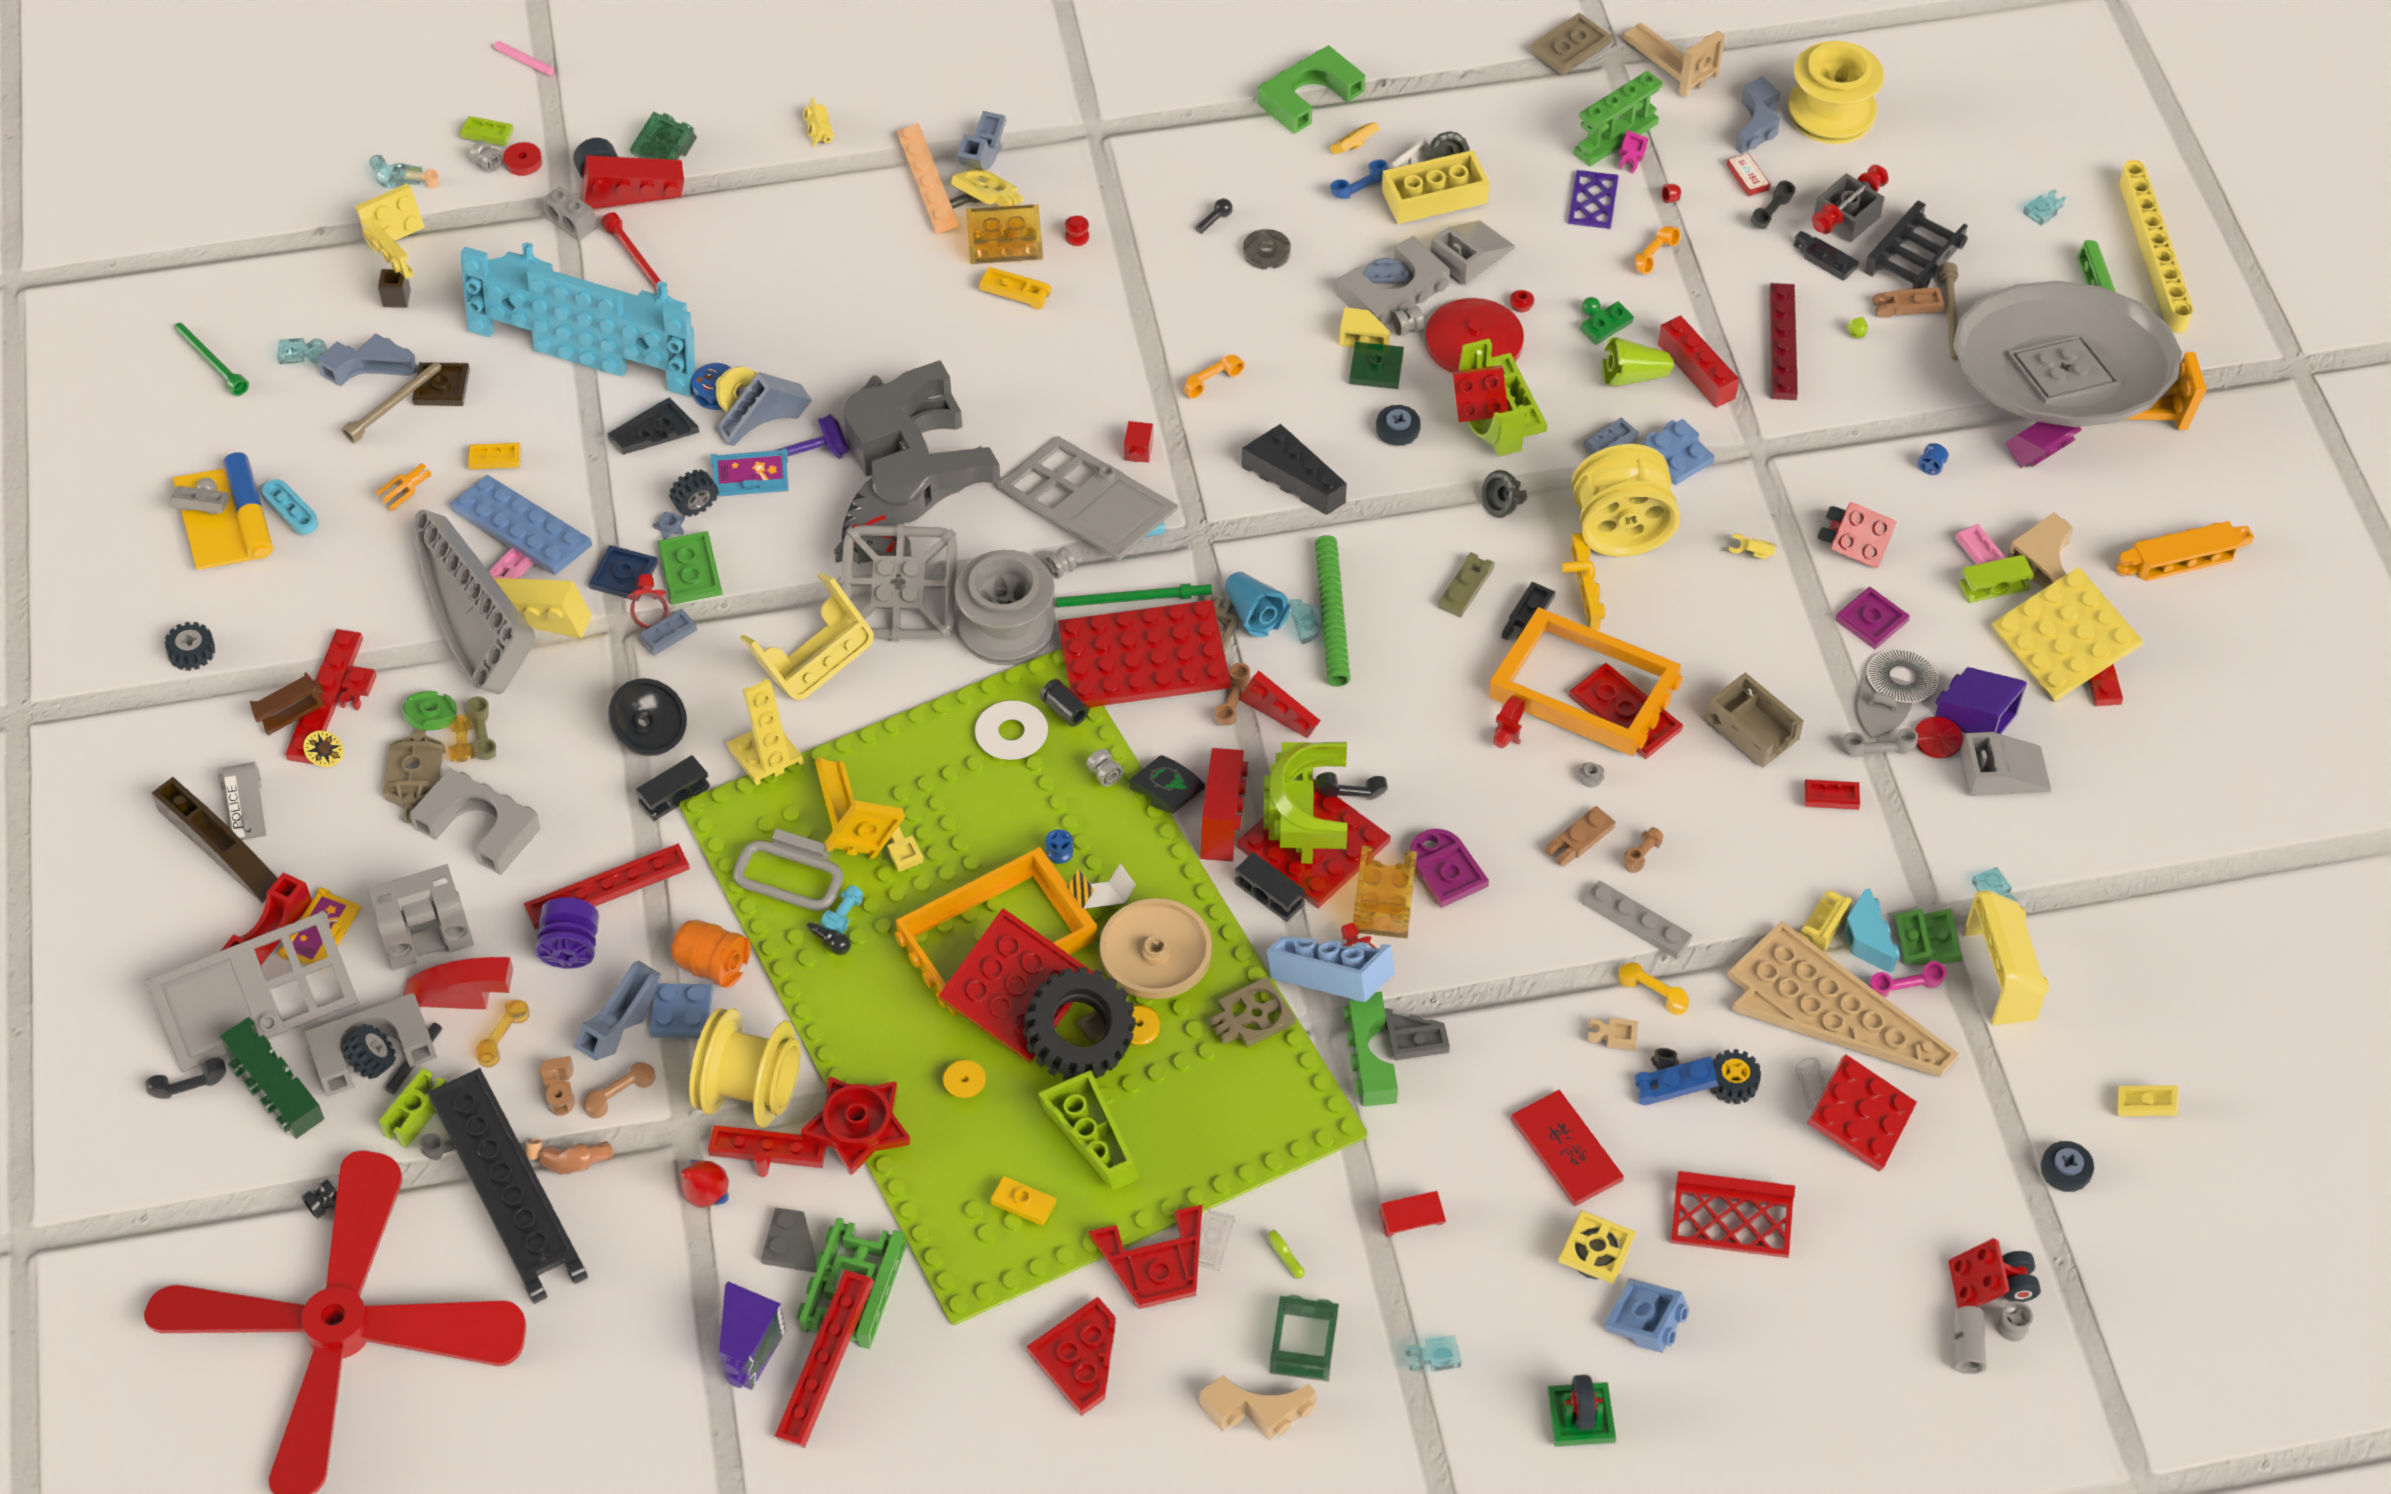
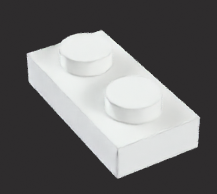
M1424 139L1418 141L1389 164V169L1428 161L1429 146Z

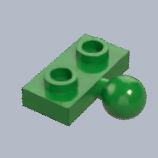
M1595 297L1586 298L1581 305L1583 313L1593 317L1584 321L1581 324L1580 330L1595 345L1627 327L1634 320V316L1619 301L1604 310H1601V303Z

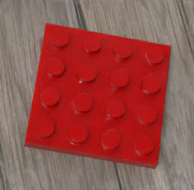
M1313 779V817L1347 823L1346 849L1313 848L1312 864H1302L1301 853H1296V848H1280V840H1269V829H1263L1264 817L1237 840V848L1247 856L1252 852L1256 853L1305 889L1303 898L1319 909L1390 843L1391 836L1339 797H1328L1320 793L1316 786V780Z
M1002 908L945 985L937 999L1030 1064L1036 1055L1035 1053L1030 1054L1026 1047L1028 1039H1024L1023 1029L1025 1023L1023 1021L1032 996L1041 983H1045L1052 974L1060 975L1061 971L1067 968H1071L1072 972H1077L1078 967L1086 966L1009 911ZM1087 967V973L1093 974L1094 972ZM1074 1002L1058 1007L1053 1016L1054 1028L1057 1027Z

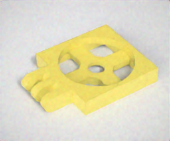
M975 168L952 177L951 184L987 205L996 203L1004 208H1009L1023 202V197L1016 193L1018 187L988 170Z

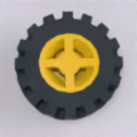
M1728 1049L1724 1051L1723 1055L1721 1053L1717 1054L1716 1059H1713L1719 1086L1711 1088L1712 1094L1717 1093V1098L1720 1101L1722 1098L1726 1099L1725 1103L1728 1104L1731 1101H1734L1735 1104H1740L1741 1100L1745 1103L1749 1101L1750 1097L1753 1098L1758 1090L1761 1079L1760 1065L1755 1063L1756 1058L1753 1056L1749 1058L1746 1051H1743L1742 1054L1739 1053V1049H1734L1733 1053H1730Z

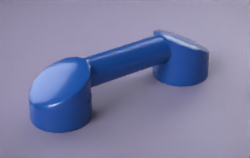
M1381 159L1370 162V175L1350 185L1344 179L1333 181L1330 184L1331 194L1341 199H1349L1357 191L1373 183L1382 182L1383 171L1388 170L1387 162Z

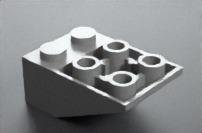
M1480 220L1448 227L1431 239V252L1450 269V275L1464 285L1515 248L1514 244Z
M1994 732L1966 733L1960 753L1970 796L2051 792L2040 745Z

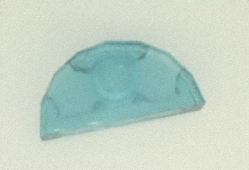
M1289 599L1290 611L1301 645L1309 643L1319 634L1321 614L1314 605L1310 606L1303 603L1301 599Z

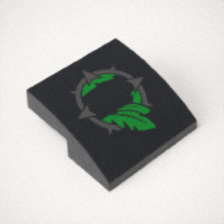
M1160 755L1129 779V789L1151 797L1153 807L1174 814L1203 791L1205 783L1185 766L1166 756Z

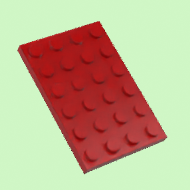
M1213 600L1058 620L1069 688L1088 707L1231 688V680Z

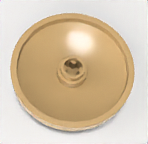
M1144 899L1121 908L1108 920L1100 938V958L1107 976L1118 981L1116 985L1120 989L1124 988L1127 993L1147 999L1170 998L1188 991L1203 978L1212 957V939L1203 919L1188 906L1168 899Z

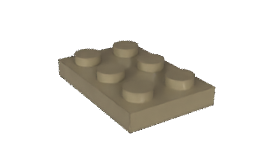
M1579 12L1532 43L1530 52L1561 75H1564L1611 44L1612 36Z

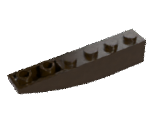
M171 777L151 792L158 811L261 903L266 900L268 890L278 878L215 813L174 777Z

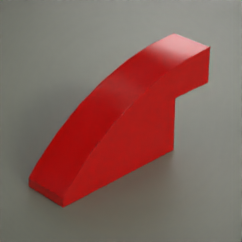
M483 957L440 964L408 978L403 996L414 993L419 1007L486 1010L490 992L509 993L513 974L512 962L510 957Z

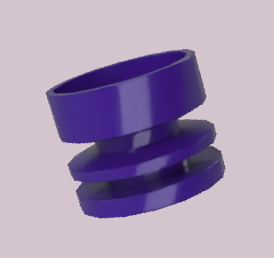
M560 897L543 904L540 910L538 925L540 930L537 934L535 948L537 957L550 966L562 969L580 968L591 963L595 956V935L597 934L599 923L598 910L592 904L576 898Z

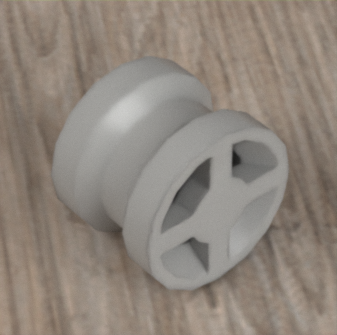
M1061 547L1057 550L1056 554H1049L1045 557L1046 566L1056 579L1061 578L1064 572L1076 569L1075 559L1066 547Z

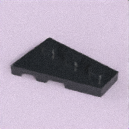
M668 397L607 434L609 441L624 455L699 433V426Z

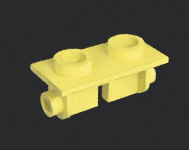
M812 97L809 105L804 108L803 118L808 126V136L811 137L813 147H816L818 141H823L824 143L832 142L834 134L831 124H829L830 120L826 107L822 104L816 105Z

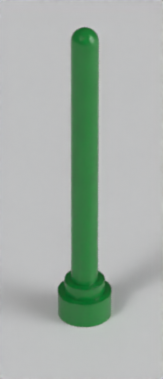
M176 323L175 330L226 380L227 389L234 396H241L246 393L249 388V382L241 374H233L183 323Z

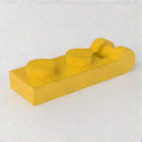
M988 267L979 283L980 290L1030 304L1031 307L1037 310L1043 308L1045 298L1049 297L1052 291L1051 286L1045 282Z

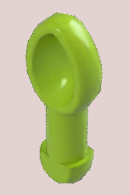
M1276 1230L1269 1231L1268 1240L1272 1248L1280 1256L1296 1279L1302 1278L1305 1275V1271L1291 1253L1286 1242Z

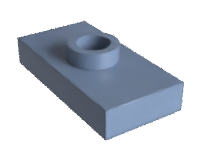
M1621 417L1584 440L1583 447L1591 454H1594L1608 447L1629 444L1638 438V431Z
M681 608L639 633L638 636L643 645L655 656L697 631V625Z

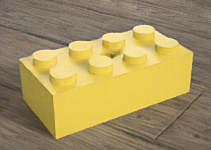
M1471 150L1384 170L1382 193L1397 224L1487 204L1489 181L1474 151Z

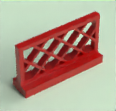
M1678 1171L1675 1181L1671 1243L1788 1258L1795 1185ZM1681 1194L1694 1196L1700 1204L1688 1212L1681 1204ZM1714 1199H1722L1729 1207L1719 1216L1708 1205ZM1744 1202L1752 1203L1758 1210L1748 1220L1737 1208ZM1773 1206L1786 1207L1785 1218L1778 1223L1766 1212ZM1702 1208L1714 1219L1703 1228L1692 1217ZM1680 1211L1684 1215L1681 1219H1679ZM1733 1211L1743 1224L1731 1232L1722 1219ZM1761 1215L1772 1226L1762 1235L1751 1225ZM1686 1220L1698 1231L1691 1237L1678 1236V1227ZM1716 1223L1727 1235L1720 1241L1712 1240L1706 1233ZM1783 1224H1785L1784 1231L1780 1228ZM1745 1227L1756 1238L1749 1245L1741 1244L1735 1237ZM1776 1231L1784 1240L1783 1249L1771 1248L1764 1239Z

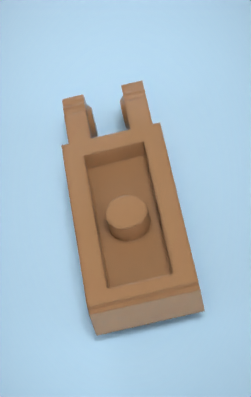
M1939 287L1892 290V292L1877 293L1872 298L1874 306H1878L1875 312L1879 318H1889L1894 314L1944 312L1945 308Z
M1595 806L1550 842L1545 848V853L1552 856L1564 847L1566 849L1565 852L1557 860V863L1563 867L1575 857H1580L1615 828L1616 821L1599 807Z

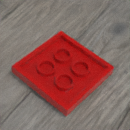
M1845 1054L1839 1060L1807 1124L1877 1171H1880L1885 1167L1917 1101Z

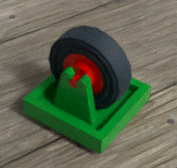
M1583 1374L1575 1375L1571 1385L1548 1386L1547 1395L1554 1447L1615 1443L1616 1434L1608 1382L1592 1383L1590 1375Z

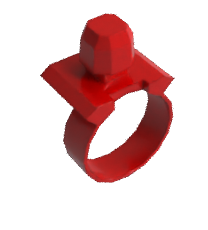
M651 574L639 575L637 588L640 589L626 596L630 600L633 599L630 605L631 618L637 625L647 629L651 625H646L639 621L634 610L635 602L639 596L645 595L650 596L654 600L659 599L664 609L661 620L665 619L668 615V605L663 597L666 592L664 590H652L655 586Z
M1512 695L1506 701L1500 713L1497 714L1496 723H1498V726L1495 729L1493 739L1495 746L1504 748L1511 741L1520 745L1521 739H1519L1522 725L1518 724L1525 709V700Z
M1354 923L1341 926L1343 940L1346 939L1347 942L1342 944V946H1352L1357 944V942L1368 943L1370 947L1376 948L1370 943L1371 936L1358 939L1357 935H1359V932Z

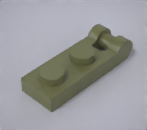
M1470 552L1465 563L1438 601V608L1461 618L1490 576L1495 562L1489 559L1484 561L1478 558L1479 555ZM1475 567V568L1479 569L1480 572L1477 573V572L1472 571V570H1473V568Z

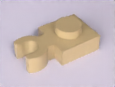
M1610 1018L1609 1024H1604L1599 1019H1590L1588 1028L1596 1029L1598 1032H1588L1587 1041L1598 1043L1602 1040H1607V1048L1635 1051L1638 1021Z

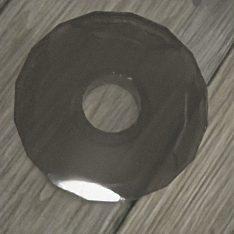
M1261 229L1252 232L1244 240V258L1253 267L1259 269L1273 267L1275 269L1284 265L1290 258L1291 243L1282 232L1274 229ZM1263 248H1271L1272 250H1271V251H1263V250H1261V249H1263Z

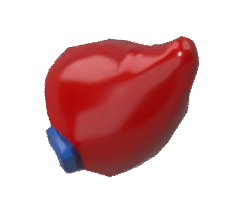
M690 1159V1164L681 1171V1187L685 1200L699 1208L726 1203L729 1200L727 1192L729 1180L725 1169L712 1161Z

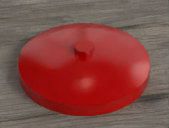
M1463 298L1451 301L1437 309L1429 318L1426 326L1425 345L1429 355L1440 367L1451 373L1459 371L1462 349L1465 344L1490 339L1492 343L1491 358L1511 353L1515 362L1520 357L1523 349L1524 331L1519 319L1505 306L1487 299Z

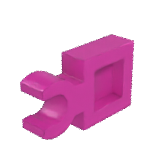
M1628 130L1626 131L1619 154L1623 155L1618 164L1619 169H1622L1624 164L1628 163L1631 165L1630 173L1633 174L1638 167V161L1641 162L1644 157L1649 138Z

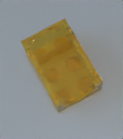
M1362 846L1353 923L1360 934L1408 939L1417 852L1407 851V853H1404V863L1387 866L1374 860V849L1372 847Z

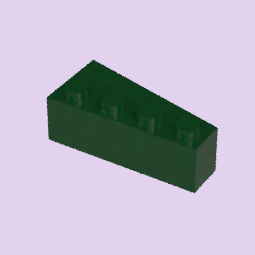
M247 1017L220 1036L230 1059L227 1065L236 1077L241 1075L245 1079L243 1083L252 1096L257 1094L261 1098L259 1102L268 1114L273 1112L277 1116L275 1121L284 1133L289 1131L297 1139L325 1119L320 1105L298 1077H295L293 1080L291 1079L294 1075L282 1057H277L275 1051L270 1046L271 1043L264 1035L259 1037L255 1023L250 1017Z

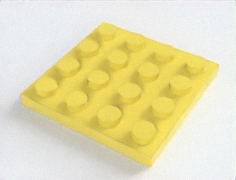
M2079 566L1992 623L1994 631L2054 702L2143 645L2139 635Z

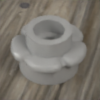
M1587 762L1579 769L1578 776L1583 785L1592 788L1598 786L1604 780L1603 774L1605 771L1601 765Z

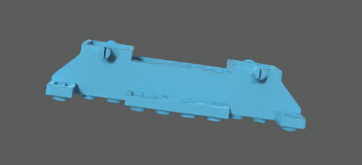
M529 242L522 244L523 254L508 251L503 257L489 260L486 252L469 247H464L461 250L468 331L490 337L494 333L493 320L531 330L534 351L621 377L627 372L626 359L666 370L668 391L689 397L693 393L691 380L695 370V347L691 312L687 311V303L668 296L666 282L663 284V281L656 284L657 293L641 290L638 295L553 271V264L534 257L533 244H529Z

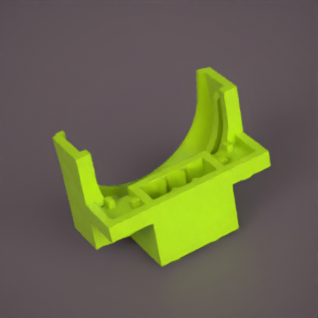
M1485 339L1463 345L1459 371L1503 365L1508 412H1496L1493 418L1468 421L1473 432L1486 441L1488 445H1492L1497 456L1500 457L1522 451L1523 438L1547 432V423L1511 353L1491 358L1492 343L1490 339Z
M1281 742V753H1276V764H1270V775L1264 776L1263 829H1269V840H1280V848H1296V853H1301L1302 864H1312L1313 848L1346 849L1347 823L1313 817V768L1326 766L1346 767L1347 742Z

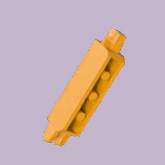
M2230 521L2213 523L2196 529L2191 528L2175 534H2165L2162 537L2149 540L2143 539L2134 543L2133 549L2120 554V561L2116 565V572L2120 576L2138 574L2140 579L2150 581L2231 562L2237 549L2251 544L2254 536L2248 526L2233 527Z

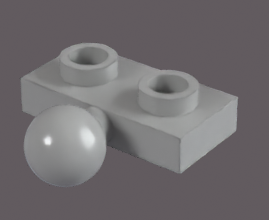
M211 478L200 479L196 488L177 486L171 496V507H178L187 511L200 510L209 514H222L229 502V493L217 491V485Z

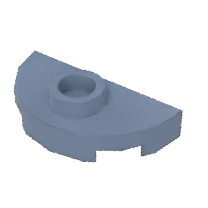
M1377 259L1370 263L1363 272L1372 283L1410 282L1408 271L1403 264L1395 259Z

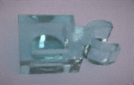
M2053 189L2048 193L2046 199L2039 195L2024 206L2023 214L2042 226L2057 215L2058 209L2064 206L2066 197L2063 196L2061 199H2055L2057 190Z
M1998 867L1973 877L1972 883L1978 891L1990 890L2018 902L2010 894L2012 887Z
M1455 1335L1427 1339L1425 1342L1426 1348L1418 1345H1411L1406 1348V1356L1415 1355L1419 1358L1416 1361L1409 1362V1370L1418 1371L1427 1364H1430L1431 1372L1461 1367V1358Z

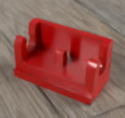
M1438 1190L1381 1203L1378 1211L1386 1237L1430 1225H1442L1446 1222Z

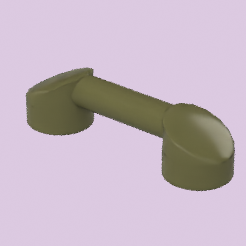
M476 696L467 702V715L470 721L475 724L478 740L474 746L475 757L480 760H489L496 756V743L488 738L485 724L489 716V703L485 698Z

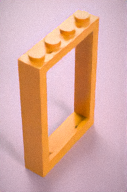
M1538 607L1490 680L1489 686L1490 698L1505 704L1512 695H1515L1526 701L1524 712L1633 757L1638 748H1643L1650 728L1654 729L1656 727L1661 710H1666L1669 706L1673 691L1679 690L1683 676L1680 675L1681 664ZM1545 631L1661 677L1629 729L1512 682Z
M1041 847L896 920L897 932L894 935L901 948L906 947L909 951L908 956L915 968L919 967L922 970L924 982L929 988L933 987L937 992L936 998L946 983L914 937L1032 877L1072 931L1071 934L1053 942L1055 945L1071 955L1098 940L1096 923L1068 889L1067 883ZM937 999L941 1007H947L952 1016L957 1014L956 1011Z

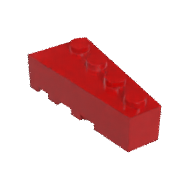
M586 155L581 185L582 201L596 209L681 198L684 185L682 160Z
M1212 748L1202 814L1200 859L1233 862L1236 831L1241 830L1242 814L1238 813H1243L1244 797L1240 795H1245L1246 779H1242V777L1247 778L1249 762L1244 761V750Z

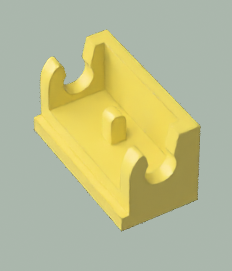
M1829 890L1824 894L1827 898L1822 897L1819 904L1799 932L1800 935L1823 952H1825L1848 916L1852 902L1851 898H1845Z

